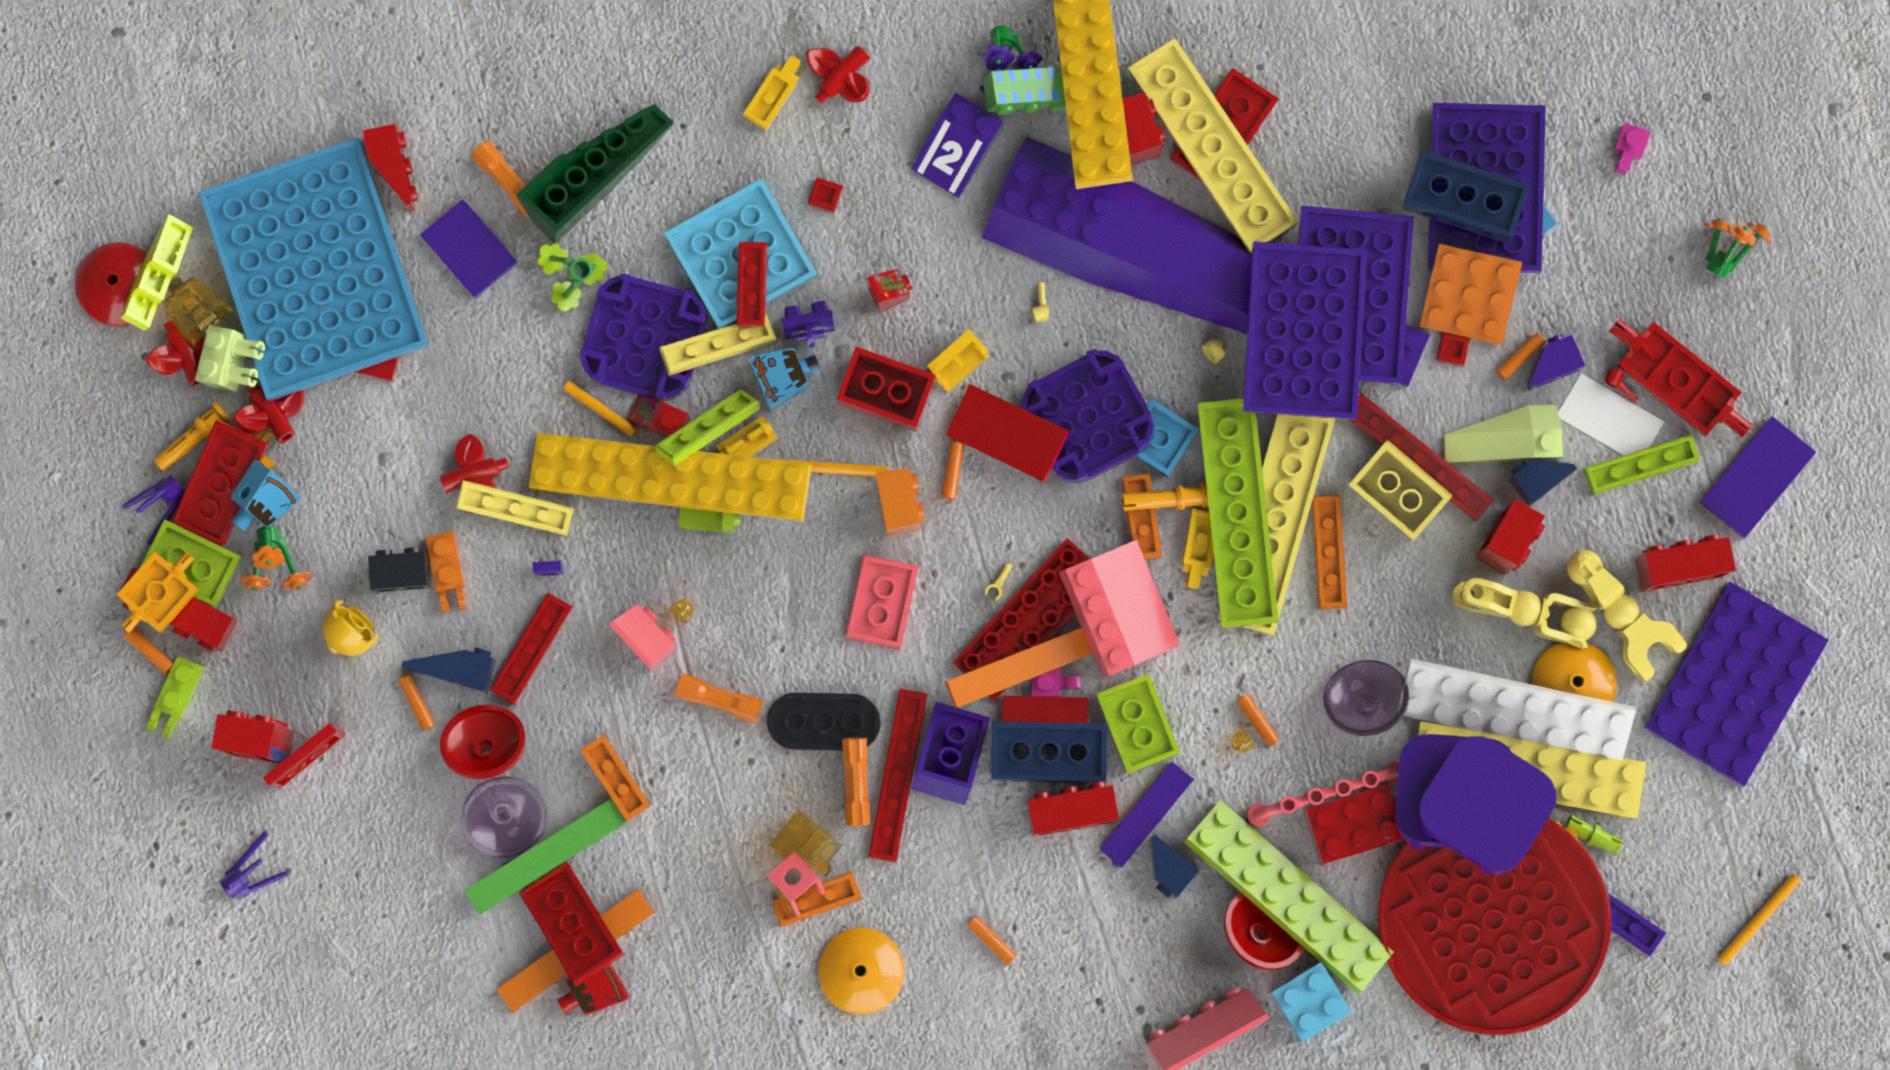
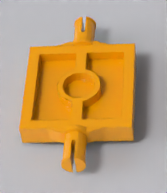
M185 551L183 556L174 565L154 552L117 594L132 612L121 626L130 633L139 621L142 620L162 633L199 591L187 579L184 570L195 559Z

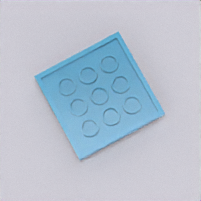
M762 178L664 233L718 329L737 322L739 242H767L766 305L818 276Z

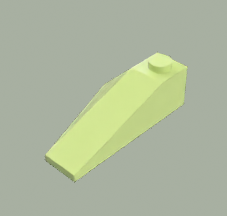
M1527 405L1444 435V459L1449 464L1522 462L1523 460L1531 462L1533 459L1558 461L1563 457L1562 427L1556 405Z

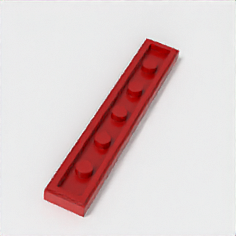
M1360 394L1358 397L1357 419L1350 421L1381 446L1387 440L1390 441L1452 494L1449 501L1477 522L1494 499L1364 394Z
M899 689L869 858L897 863L928 696L927 693Z

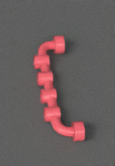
M1390 762L1385 765L1383 770L1378 772L1367 771L1359 778L1349 781L1346 779L1339 780L1330 787L1323 789L1313 788L1304 795L1294 798L1291 796L1284 797L1275 804L1268 806L1261 803L1254 804L1247 811V819L1251 825L1261 827L1268 823L1270 817L1281 813L1291 814L1298 808L1307 805L1317 806L1324 800L1336 796L1346 797L1352 791L1362 788L1372 789L1385 781L1396 785L1398 784L1399 762Z

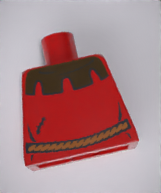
M611 964L577 987L568 977L565 981L571 991L558 998L557 1001L565 1014L580 1006L585 1015H590L627 1001L631 997Z

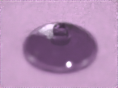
M1362 660L1350 663L1334 673L1326 684L1323 704L1327 717L1341 731L1356 736H1372L1391 729L1403 718L1409 705L1410 696L1407 682L1396 668L1381 661ZM1366 707H1373L1369 710H1365Z
M509 776L495 777L476 786L466 797L460 813L462 832L468 843L478 852L496 858L516 856L531 848L541 837L547 820L546 806L539 791L527 781ZM500 806L506 807L503 812L496 811Z

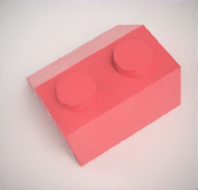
M636 604L609 625L647 667L653 671L677 649L673 644L677 639L666 627L662 630L658 628L654 623L658 618L647 606L641 609Z

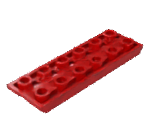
M1066 538L954 660L953 664L966 674L1051 640L1075 614L1059 572L1090 558ZM1006 689L988 696L995 701Z

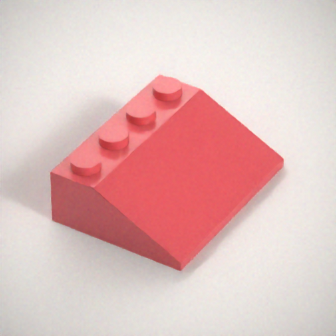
M1137 540L1059 572L1102 677L1118 673L1180 645Z
M1237 986L1224 994L1226 999L1216 1004L1212 1000L1199 1007L1201 1013L1193 1018L1187 1014L1174 1021L1176 1027L1166 1032L1164 1028H1161L1150 1034L1149 1038L1151 1041L1147 1042L1146 1046L1160 1070H1178L1269 1019L1267 1013L1248 988L1241 990Z

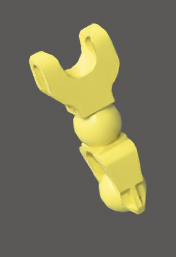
M1579 550L1569 558L1567 572L1570 579L1582 587L1591 603H1594L1599 610H1603L1607 623L1613 628L1619 629L1617 633L1623 642L1621 649L1622 660L1640 680L1647 682L1654 675V669L1647 659L1648 649L1652 644L1660 642L1673 653H1681L1686 649V642L1671 623L1652 621L1645 613H1639V606L1636 600L1630 595L1624 594V586L1603 568L1602 561L1597 554L1589 550Z
M1480 578L1461 582L1452 590V601L1459 608L1501 618L1509 617L1513 623L1519 626L1528 627L1532 625L1534 633L1538 637L1568 643L1580 649L1588 647L1585 640H1588L1597 628L1593 611L1598 609V607L1594 603L1581 602L1578 599L1558 593H1552L1539 599L1536 594L1530 591L1517 592L1501 584ZM1551 604L1569 608L1564 612L1561 619V629L1563 632L1547 627L1546 619L1550 615L1548 608Z

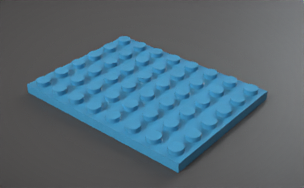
M359 137L199 192L246 339L262 341L265 345V351L257 350V352L264 354L261 359L253 358L267 401L429 346Z

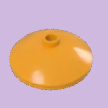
M1559 643L1546 650L1537 660L1531 676V685L1613 702L1617 691V676L1609 658L1597 647L1587 643V648L1580 649L1568 643ZM1574 677L1581 678L1582 685L1580 687L1574 686L1572 682Z
M853 928L838 934L826 945L819 960L818 977L824 994L836 1007L853 1014H869L883 1009L897 996L903 983L904 963L899 949L886 935L869 928ZM859 965H863L866 968V974L862 977L857 976L855 973V969Z

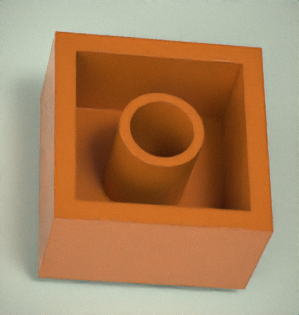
M909 467L877 473L876 481L887 537L921 530L920 523L925 522L922 501L916 502L915 495L920 494L917 475H911Z

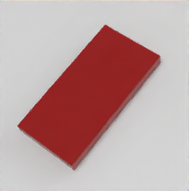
M1234 68L1231 69L1214 94V97L1247 146L1279 100L1278 97ZM1178 147L1170 161L1201 181Z
M969 384L946 435L1046 483L1070 431Z
M219 419L215 420L172 523L222 547L225 546L234 527V523L231 520L241 509L231 499V495L253 461L256 459L260 463L262 462L269 443Z
M567 861L519 892L576 987L625 956Z

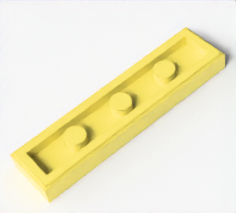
M766 314L765 327H737L736 323L660 347V353L670 376L776 343V337Z
M465 480L462 482L456 506L457 509L567 536L574 509L573 507Z

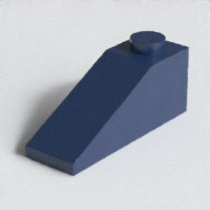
M475 647L473 652L462 650L406 660L402 662L401 667L487 693L497 660L490 657V651Z

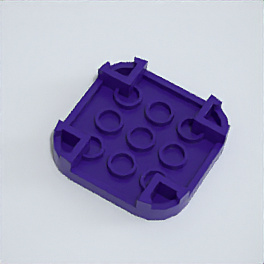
M620 274L610 278L603 285H600L596 293V302L583 348H581L580 360L585 373L592 381L602 386L642 395L655 400L669 401L679 397L687 390L695 368L669 376L660 353V347L705 333L707 314L703 303L695 293L687 289L684 291L635 278L631 274Z
M1097 349L1086 351L1087 355L1037 381L1035 378L1027 385L1028 388L1022 397V409L1070 431L1052 468L1059 478L1068 483H1083L1103 474L1143 452L1149 447L1154 438L1155 424L1151 412L1124 362L1118 355L1109 351Z
M1419 735L1409 740L1402 749L1399 759L1395 821L1397 831L1413 848L1421 850L1423 846L1448 848L1433 837L1428 839L1421 832L1422 828L1418 822L1416 809L1420 799L1452 749L1461 740L1467 738V736ZM1491 739L1496 743L1500 744L1501 746H1503L1504 748H1506L1507 750L1511 751L1509 747H1507L1501 741Z
M1470 736L1461 740L1452 749L1423 794L1416 809L1418 822L1422 828L1421 832L1428 839L1433 837L1480 867V872L1487 875L1504 874L1509 871L1512 872L1522 861L1550 817L1557 801L1556 789L1552 780L1545 773L1500 744L1483 736Z

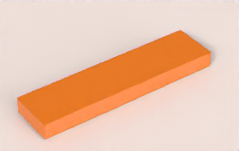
M1341 495L1313 496L1312 518L1318 610L1347 608Z

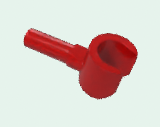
M1617 368L1609 369L1605 377V383L1610 387L1618 389L1635 403L1639 398L1625 384L1621 383L1625 374Z

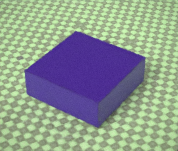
M562 561L532 562L533 573L537 577L564 574V563Z

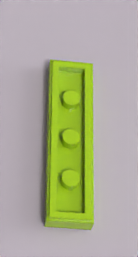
M740 389L655 445L656 453L673 466H676L760 410V402Z
M1691 434L1585 467L1583 471L1593 496L1686 467L1701 460Z

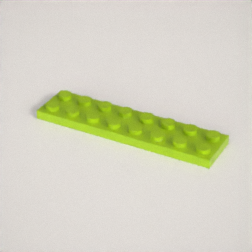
M1243 398L1198 403L1221 629L1279 623L1256 413L1242 412Z
M1220 800L1184 841L1185 844L1357 995L1366 988L1390 958V955L1394 953L1389 948V955L1376 935L1223 801Z

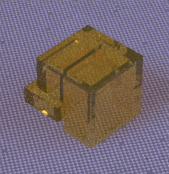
M799 809L769 844L785 859L793 852H796L802 859H805L826 877L833 869L828 863L842 847L837 840Z

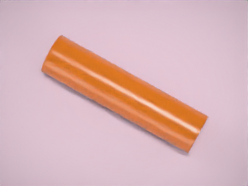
M1536 332L1496 370L1499 377L1506 381L1546 343L1545 339Z
M951 442L942 498L956 500L965 447L963 443Z
M135 627L130 633L126 632L124 634V638L163 674L166 675L171 671L174 663Z
M411 674L400 678L398 682L422 731L434 727L435 723Z
M1248 693L1236 701L1268 748L1280 741V738Z
M977 915L967 924L1007 966L1017 957Z

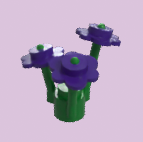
M1005 25L994 27L991 30L992 44L987 47V52L982 54V60L986 62L987 69L992 71H998V68L1005 70L1008 68V64L1013 63L1012 68L1014 70L1034 69L1043 60L1042 55L1038 54L1036 50L1029 53L1025 52L1020 43L1019 35H1013L1012 29ZM1013 47H1015L1019 53V55L1016 58L1017 61L1015 62V55L1011 52ZM982 84L979 86V90L983 91V94L985 95L984 86Z

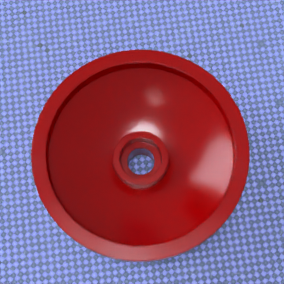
M122 242L108 243L89 253L79 266L75 280L77 299L84 311L96 321L106 325H129L130 323L120 317L147 253L137 246ZM113 276H117V283L114 285H110V278Z
M478 705L461 711L447 723L440 738L441 755L448 768L459 776L475 780L489 779L507 772L519 761L526 745V734L520 719L510 710L496 705Z
M1242 893L1238 894L1227 906L1223 921L1225 936L1232 950L1244 962L1262 970H1280L1292 964L1299 957L1304 947Z

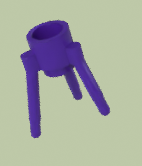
M171 474L166 479L163 477L157 484L135 496L122 506L124 509H127L154 492L156 493L136 509L137 513L142 512L160 497L166 504L172 501V504L148 539V545H152L164 519L169 520L182 500L181 495L185 492V489Z
M264 831L234 866L225 872L226 876L220 880L222 888L232 899L239 894L244 898L251 892L289 875L288 871H284L251 886H247L250 883L247 875L262 864L263 860L257 859L244 870H241L240 867L269 835L267 831Z

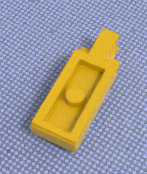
M791 55L784 67L778 64L775 69L772 68L744 111L743 117L767 131L797 86L799 77L795 74L802 64L800 63L801 60Z
M1192 508L1182 559V572L1188 573L1185 588L1197 590L1200 586L1201 575L1208 576L1214 554L1209 511Z

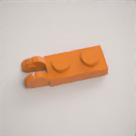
M451 531L425 537L442 613L450 612L446 591L456 590L457 604L460 610L467 609L464 593L465 582L455 532Z

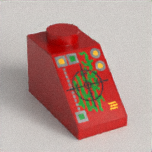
M898 269L875 274L867 278L868 290L880 313L910 299L909 291L913 289L907 275L901 276Z
M639 395L627 421L667 438L687 425L690 421V416L687 412L667 403Z

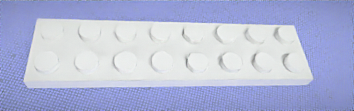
M1410 659L1397 712L1398 715L1457 728L1533 741L1623 760L1636 709L1633 706Z

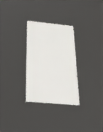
M1582 373L1558 412L1560 419L1623 456L1649 448L1664 423L1663 420Z

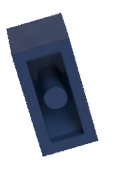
M1533 459L1527 464L1523 460L1511 470L1514 475L1508 481L1530 507L1573 473L1577 467L1570 463Z
M1154 834L1150 839L1153 877L1158 883L1155 888L1168 899L1171 895L1177 898L1199 870Z

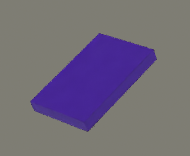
M463 199L420 234L475 299L518 264L517 260Z

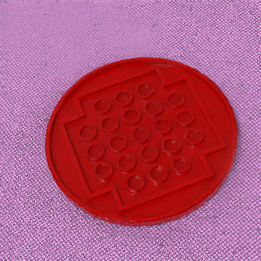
M1548 818L1522 861L1512 872L1509 871L1504 874L1487 875L1480 872V867L1450 848L1423 846L1421 850L1411 847V844L1406 842L1394 858L1381 889L1378 908L1379 935L1385 951L1389 955V948L1394 951L1387 960L1394 977L1409 997L1423 1010L1436 1019L1464 1031L1486 1035H1511L1530 1031L1554 1021L1576 1005L1588 992L1603 966L1608 951L1612 922L1611 906L1604 879L1596 862L1581 842L1566 828Z

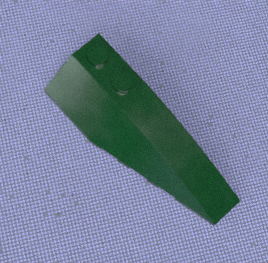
M652 104L625 119L618 126L612 129L609 128L601 132L596 138L588 142L585 141L577 145V148L554 158L516 194V197L534 225L556 244L620 183L674 125V122L655 104Z

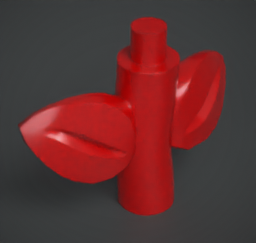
M856 45L842 59L835 51L828 48H812L806 51V59L810 69L817 77L824 78L819 85L821 90L814 96L820 104H823L828 98L833 99L838 92L848 102H863L867 99L870 93L869 81L861 73H857V71L871 58L862 48Z
M174 320L165 323L164 327L167 331L165 339L169 345H160L151 350L145 359L146 363L151 369L161 375H172L183 368L189 386L201 384V382L195 380L206 335L201 338L200 332L195 330L187 337L183 328H177Z
M257 383L253 387L247 386L246 388L251 394L249 400L253 405L238 409L232 418L234 423L249 434H259L270 427L279 444L293 438L295 431L287 418L297 415L304 403V389L267 401L263 388H260Z
M473 434L466 435L458 442L454 451V459L459 467L440 475L444 491L448 494L460 489L463 480L497 488L492 478L500 476V471L510 468L507 458L496 460L495 457L484 459L485 449L481 441Z

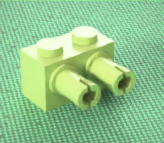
M208 326L195 380L212 388L237 392L238 384L250 387L255 386L257 381L252 380L250 377L258 378L257 370L243 368L245 357L261 359L264 354L257 352V350L265 351L264 343L262 341L247 340L245 335L232 329Z

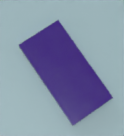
M1772 416L1700 501V504L1744 539L1806 466L1816 451Z

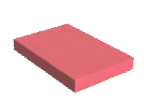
M863 554L845 638L901 650L919 566Z

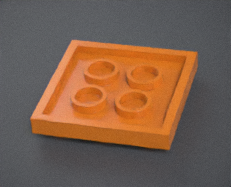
M1439 243L1419 326L1502 345L1522 262Z

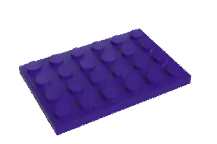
M1432 104L1431 153L1530 184L1510 244L1429 218L1428 270L1433 269L1438 244L1441 243L1521 261L1520 273L1542 272L1546 105ZM1441 184L1431 186L1437 193L1446 191L1445 187ZM1463 192L1458 195L1462 201L1469 202L1473 200L1469 193ZM1494 201L1485 203L1490 210L1500 209L1498 203Z
M1301 206L1298 245L1367 250L1359 382L1400 385L1402 381L1414 216Z
M1255 241L1252 243L1242 412L1346 420L1357 419L1367 250Z
M1728 582L1644 729L1744 787L1829 639L1734 583Z

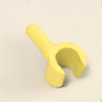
M1044 282L1038 283V301L1040 306L1032 308L1036 323L1049 319Z
M1009 563L1005 564L995 583L986 588V596L991 587H996L999 590V595L995 601L1002 597V586L1012 565Z

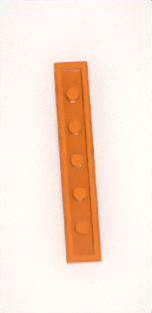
M1079 628L945 681L954 707L958 708L1092 655L1082 628Z
M638 889L601 916L614 938L618 940L655 912ZM552 949L498 987L497 991L512 1013H514L568 974Z

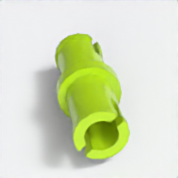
M1572 814L1564 825V828L1567 830L1573 827L1577 832V837L1586 841L1585 844L1591 847L1595 845L1614 856L1619 853L1622 847L1623 839H1619L1601 830V826L1597 824L1591 825L1574 817Z

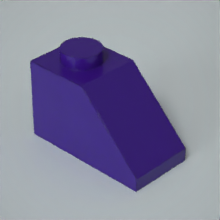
M1559 334L1547 340L1548 344L1541 350L1527 384L1529 391L1578 372L1585 367L1573 335L1564 338L1563 334Z

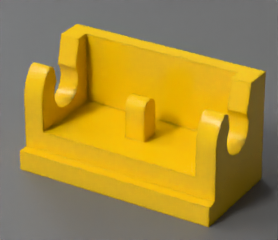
M968 329L927 365V371L935 374L936 381L949 393L990 355L987 353L988 350Z

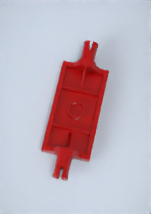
M1619 318L1608 331L1628 346L1627 350L1629 351L1618 363L1617 367L1701 435L1706 437L1717 423L1721 424L1722 422L1738 434L1740 438H1743L1748 430L1751 429L1753 424L1737 413L1733 406L1742 392L1654 321L1644 333L1641 332L1639 334Z

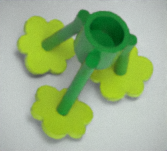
M558 243L543 244L539 248L540 256L537 258V264L542 266L545 274L551 275L555 270L561 271L564 268V264L567 265V276L572 280V283L569 281H565L563 284L557 282L551 287L553 293L550 298L551 302L557 304L558 309L562 312H567L570 307L573 309L578 307V300L582 295L580 289L577 288L580 282L583 281L587 285H592L596 280L602 281L604 279L603 272L607 270L608 264L604 259H599L597 253H591L590 256L581 255L578 259L573 260L567 256V252L564 249H560Z

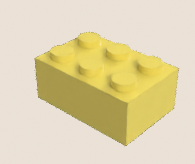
M1388 440L1349 484L1351 488L1413 541L1452 497L1451 493Z

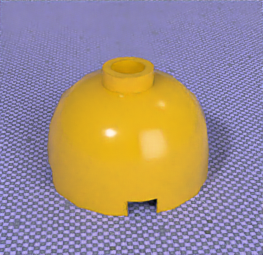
M339 600L330 607L322 622L321 628L323 637L326 640L325 645L334 654L340 653L351 657L363 654L379 640V633L374 636L371 631L375 627L374 624L357 607L351 604L346 608L342 606L344 601Z

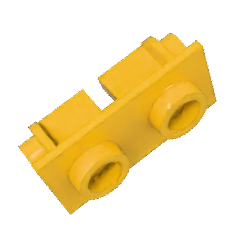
M762 415L716 445L721 454L751 457L776 441L778 437L769 422Z

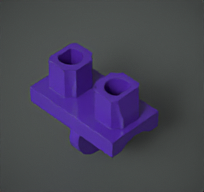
M824 300L813 302L811 304L812 313L801 315L800 306L786 307L784 318H781L785 340L797 338V342L808 340L809 347L813 348L815 347L814 339L825 337L824 333L835 331L832 310L828 309Z

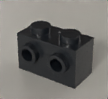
M420 547L404 548V553L393 554V550H377L375 555L368 556L370 590L372 592L380 593L431 588L429 554L425 551L421 552Z

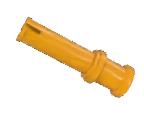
M213 402V407L200 418L196 417L192 422L193 426L153 459L162 471L167 472L168 469L191 451L199 442L205 438L208 439L215 420L219 419L228 423L232 420L219 403Z
M1200 483L1199 486L1194 487L1177 485L1173 490L1121 494L1123 512L1175 507L1178 510H1184L1185 507L1193 506L1208 508L1206 483Z

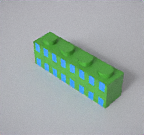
M1061 67L991 71L983 78L988 112L997 111L998 115H1007L1015 112L1014 110L1024 109V113H1033L1040 111L1041 108L1050 107L1051 111L1066 109Z

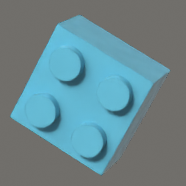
M1317 962L1269 992L1299 1042H1304L1352 1012L1321 962Z

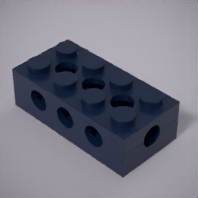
M1421 149L1402 210L1510 244L1530 184ZM1441 184L1445 187L1446 191L1437 193L1431 186ZM1466 192L1472 196L1473 200L1465 202L1458 195ZM1494 201L1498 203L1500 209L1490 210L1485 203Z
M992 722L991 781L1097 783L1106 781L1107 724ZM1024 745L1028 749V756L1025 759L1015 758L1012 754L1013 747ZM1046 745L1053 746L1057 751V756L1052 760H1046L1041 755V749ZM1073 746L1082 747L1085 750V758L1080 761L1072 759L1069 753L1070 749Z

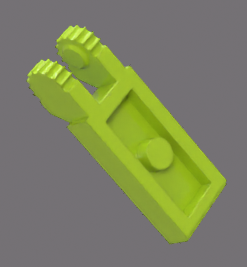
M177 656L155 703V710L150 716L146 730L153 732L157 728L164 712L171 715L163 729L162 736L167 739L171 738L179 720H182L205 667Z

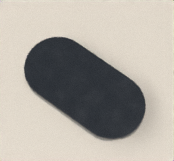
M788 693L776 700L767 714V728L771 737L777 744L790 750L843 751L842 739L859 737L867 738L868 747L877 738L881 727L880 714L876 706L866 697L858 694Z

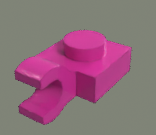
M1624 122L1614 151L1621 153L1615 172L1626 175L1631 167L1633 158L1638 160L1642 158L1651 133L1650 131Z
M1060 668L1032 678V696L1060 697V689H1080V676L1061 677Z

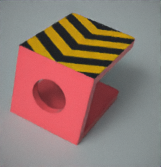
M793 852L767 875L774 892L797 917L800 915V912L794 900L813 885L821 895L826 893L819 877L796 852ZM790 870H797L801 873V879L795 885L785 882V875Z

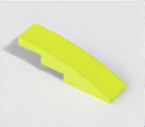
M170 214L166 216L139 270L121 314V319L144 331L150 328L157 306L165 297L171 277L177 274L193 227Z

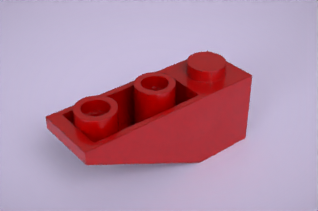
M396 124L362 130L368 159L409 211H414V202L418 201V194L415 184L410 185L409 175L413 174L410 158H405L403 148L408 147L405 132L400 131Z

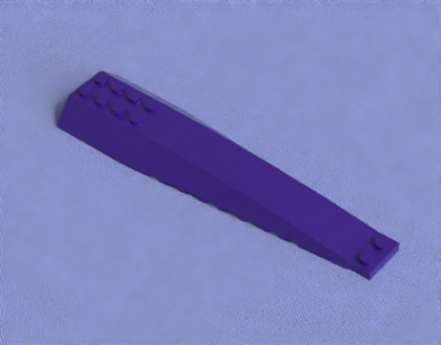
M1029 137L1024 139L993 206L982 239L1084 282L1117 293L1121 292L1133 296V298L1145 302L1148 301L1169 310L1173 309L1188 314V316L1200 318L1224 328L1228 327L1247 335L1252 253L1247 250L1241 239L1235 234L1133 181L1076 189L1072 155ZM1406 325L1402 381L1400 384L1408 387L1430 336V334Z

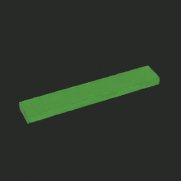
M611 798L470 886L465 892L481 915L627 822Z

